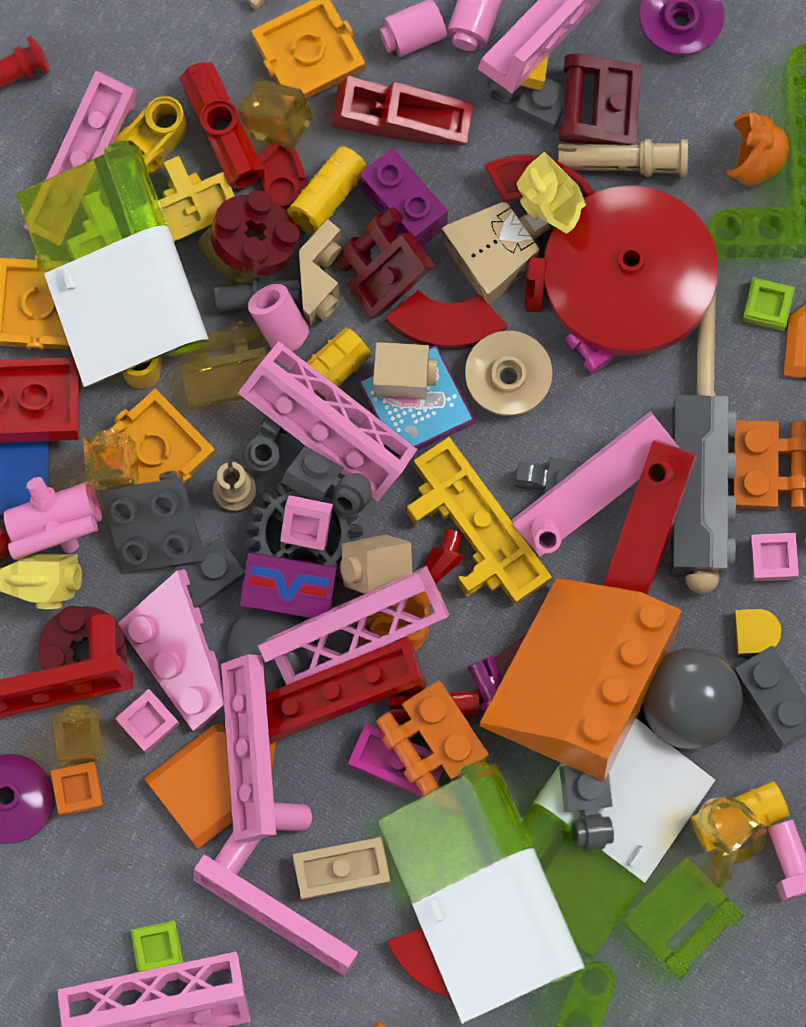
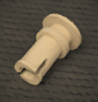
M227 462L217 472V478L213 485V494L215 501L220 507L228 511L237 512L246 509L252 504L256 497L257 488L252 476L240 464L232 462L233 467L229 468Z

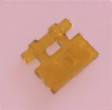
M242 321L230 323V328L208 332L209 342L194 351L178 355L196 354L197 361L180 365L189 410L245 399L238 392L267 356L266 347L248 350L247 342L263 339V334L257 323L243 325ZM234 345V354L210 358L208 350Z

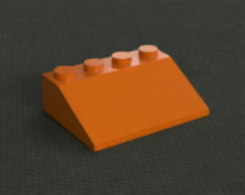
M556 578L480 722V727L604 782L643 705L645 695L661 660L669 653L678 635L682 610L641 592Z

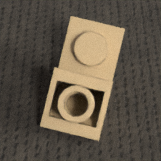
M328 219L299 250L303 314L307 325L310 327L319 318L322 321L328 319L340 302L337 299L339 297L338 282L320 268L321 266L329 267L342 250L340 247L342 244L341 230Z

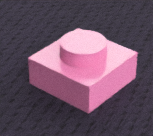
M289 495L285 505L280 542L324 551L333 504Z
M796 533L756 534L750 536L753 582L797 580L799 570Z
M150 689L115 718L145 754L180 725Z

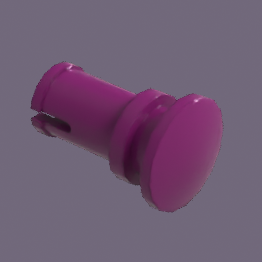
M494 656L467 666L484 703L480 705L482 711L487 710L502 682Z

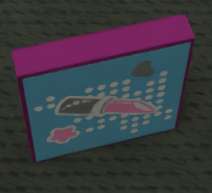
M437 345L429 348V359L437 360L436 386H427L426 399L375 397L373 390L374 374L358 381V385L373 415L417 448V451L475 424V419ZM391 449L393 455L399 459L401 456Z

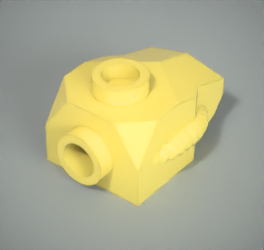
M543 152L528 165L516 183L518 190L523 195L520 203L527 213L535 220L540 217L566 234L575 227L580 218L581 209L586 206L579 186L546 152Z
M37 553L17 559V562L0 569V592L35 603L37 609L61 608L62 601L73 598L75 590H79L82 583V570L80 564H78V554Z

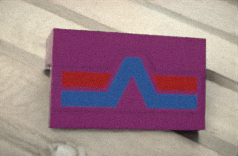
M249 552L240 606L313 618L333 609L335 597L333 596L337 567Z

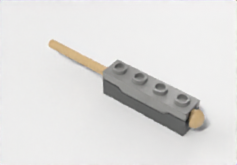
M716 290L708 312L698 325L697 395H675L672 404L671 437L678 444L679 448L698 455L670 533V576L685 577L688 588L697 594H708L717 587L719 578H723L727 570V565H734L736 550L735 538H728V522L735 521L736 513L735 495H728V479H735L736 454L728 453V437H735L736 411L728 410L729 396H716L714 392Z

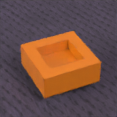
M95 761L50 771L58 815L60 817L105 808Z

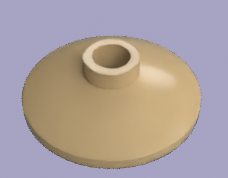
M500 331L486 336L472 349L466 362L465 379L471 396L481 407L497 415L517 416L533 410L544 400L552 383L553 371L548 353L537 340L517 331ZM509 371L514 373L517 379L512 384H505L501 381L500 375Z

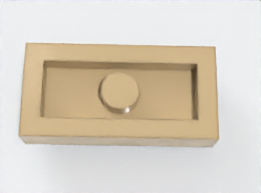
M382 837L293 854L302 901L390 883Z

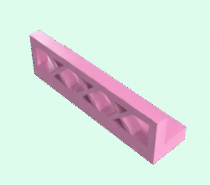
M538 0L484 55L478 70L510 93H513L601 0Z
M279 341L238 392V394L305 446L342 466L341 474L344 476L352 473L364 475L371 483V497L377 502L403 472L417 451V448ZM275 359L291 370V373L286 372L274 362ZM313 390L318 391L327 401L318 397ZM349 418H352L357 423H359L361 425V428H358L356 425H354L349 420ZM384 445H387L388 447H390L393 451H395V452H396L397 454H399L401 457L398 459L396 456H394L392 453H390L387 449H385Z
M427 566L273 635L262 642L258 648L265 663L272 659L275 660L286 685L383 647L443 620L450 614ZM425 591L435 611L420 618L403 610L409 597ZM399 602V605H398V608H397V609L394 608V607H391L392 605H394V604H396V603ZM378 611L394 616L389 633L382 636L364 630L367 617ZM400 619L411 622L397 629ZM359 620L358 626L351 625ZM339 629L355 634L349 651L342 654L324 647L328 634ZM361 637L371 640L358 646ZM319 639L318 644L312 643V641ZM299 647L315 652L310 668L298 674L294 673L285 654ZM321 655L331 658L318 664Z
M237 951L58 989L62 1027H229L251 1022ZM231 969L233 983L213 987L205 982L212 972ZM180 980L188 984L177 995L167 996L160 992L165 984L170 981ZM134 989L142 993V996L135 1004L122 1006L115 1002L124 991ZM86 999L97 1003L89 1014L71 1016L70 1003Z

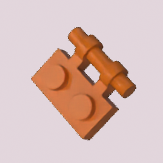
M736 420L735 437H733V453L736 454L735 479H732V495H735L736 509L776 511L778 507V494H791V509L806 510L805 421L792 422L791 438L781 439L779 438V421ZM778 456H791L790 477H778Z
M440 680L402 704V708L410 718L405 724L399 726L391 712L376 720V724L384 734L381 740L389 751H395L407 769L404 775L411 785L416 783L424 797L431 795L440 788L431 775L438 768L442 767L452 782L489 757V753ZM418 733L433 753L423 760L409 741L410 738Z

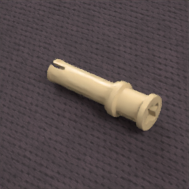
M645 139V141H640V145L559 144L558 161L569 166L574 171L640 172V175H644L646 178H650L653 173H678L680 178H687L688 139H681L680 143H653L651 139Z

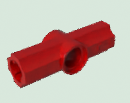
M200 61L187 67L186 71L179 76L180 82L231 189H244L255 184L260 177L265 175L264 169L213 62L203 63ZM227 120L231 122L229 127L223 130H214L212 128L218 121Z

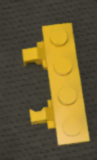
M179 156L171 158L160 164V168L166 170L169 176L167 185L170 189L162 192L164 198L125 216L121 211L112 214L110 208L104 206L100 197L102 194L101 190L86 196L82 201L90 220L83 223L87 233L66 242L73 260L148 228L162 225L168 226L175 242L212 225L219 206L227 199L235 196L224 172L201 181L197 173L188 176Z
M450 437L413 460V467L425 483L418 488L422 497L406 507L408 510L405 513L415 527L418 526V522L423 517H433L437 512H439L443 519L450 516L475 550L476 554L473 555L472 559L476 565L473 571L466 577L459 576L456 584L466 597H469L485 585L492 592L501 586L512 603L517 605L551 581L552 576L512 524V521Z

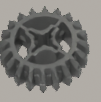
M283 483L276 485L278 498L275 499L267 492L263 493L261 497L267 509L260 506H253L251 508V514L260 522L250 521L245 523L246 532L255 535L244 541L245 549L257 551L255 553L273 556L268 548V534L276 519L283 526L288 496L309 498L295 490L287 492ZM325 496V498L322 501L325 503L333 504L331 498H329L328 496ZM332 506L330 523L335 520L341 532L340 543L333 556L326 551V546L323 551L284 542L280 544V550L274 556L294 560L306 557L317 564L337 567L335 579L343 583L340 572L342 543L356 541L353 538L363 535L362 525L351 524L359 518V513L344 515Z

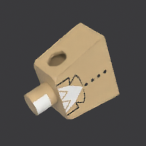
M501 202L442 228L441 242L475 292L480 294L491 305L527 272V263L530 257L538 258L539 249L534 239L550 230V224L540 217L535 220L528 213L517 218L506 202Z

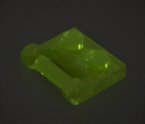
M686 857L622 923L658 958L676 979L681 981L690 972L688 966L730 924L735 926L744 915ZM709 901L717 912L674 953L665 943Z

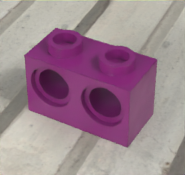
M391 148L359 173L360 191L380 214L383 215L391 207L396 208L402 214L403 220L395 227V232L398 235L411 231L421 247H423L442 232V228L448 224V210L394 148Z

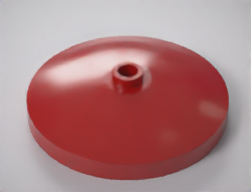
M612 187L584 198L586 206L581 209L580 218L575 227L567 234L555 227L545 250L544 286L547 299L556 317L581 342L611 354L623 356L646 355L659 352L680 342L703 320L710 308L716 290L718 259L713 239L707 227L699 216L685 203L668 193L649 187ZM634 261L638 264L636 266L630 267L627 266L624 262L631 263Z

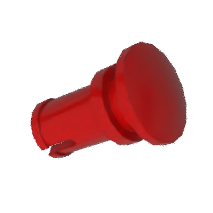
M31 35L27 37L29 46L23 49L18 46L14 48L15 53L0 60V88L24 76L30 79L35 76L34 71L40 68L45 75L50 73L47 57L42 47Z

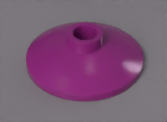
M642 0L639 11L640 25L647 39L661 51L678 56L693 55L711 46L721 33L725 15L722 0ZM677 16H682L687 19L688 24L679 26L673 22V19Z
M17 754L0 755V793L4 789H12L15 793L14 800L10 804L4 805L0 803V843L14 844L30 839L45 826L52 813L54 791L48 775L36 762Z

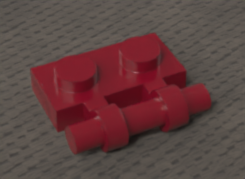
M394 207L389 208L383 215L377 214L367 223V230L360 237L351 238L343 246V253L336 259V264L342 271L348 272L353 267L358 275L347 285L371 319L382 316L435 267L411 231L396 237L395 227L403 220L400 211ZM378 245L382 252L372 260L370 257L371 249Z

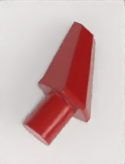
M446 529L441 547L432 548L423 567L427 566L435 584L464 559V557L457 553L463 535L458 531Z

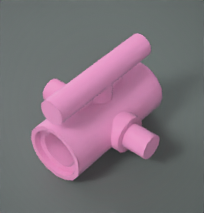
M41 477L31 479L26 485L31 494L30 502L4 511L6 530L12 543L8 544V548L14 560L59 544L65 553H72L79 547V542L76 538L98 531L96 522L101 521L103 517L98 496L88 481L55 493L53 488L46 486Z

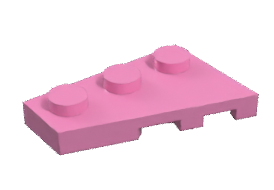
M182 569L171 575L126 615L118 625L192 731L204 727L224 709L222 673L215 653L208 649L200 626L204 621L199 607L194 608L187 589V585L190 584L186 570Z

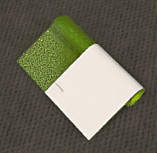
M128 141L113 143L104 149L105 154L16 193L83 386L86 388L163 355L176 356L185 354L209 342L140 147L138 145H130Z
M635 719L609 771L613 807L598 808V813L602 817L609 816L611 818L614 829L612 844H606L604 849L584 851L582 847L576 848L571 837V822L578 820L580 811L564 812L558 766L490 863L492 865L513 854L534 848L575 945L591 957H595L715 782L714 778L670 744L659 738L638 719Z
M486 759L463 767L461 769L462 777L378 820L380 829L462 1023L585 969L498 764L488 765Z

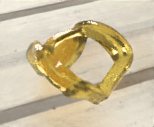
M717 797L708 800L699 810L697 820L704 837L719 850L712 855L711 862L715 870L716 886L721 890L732 879V865L746 862L757 855L763 848L767 835L766 828L750 808L740 800L732 797ZM752 836L751 847L740 849L745 840Z

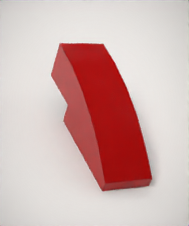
M347 76L337 88L331 126L398 140L464 146L468 140L473 103L397 82L384 86Z

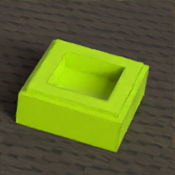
M753 277L742 322L784 332L795 287Z
M176 921L130 930L138 972L184 963Z

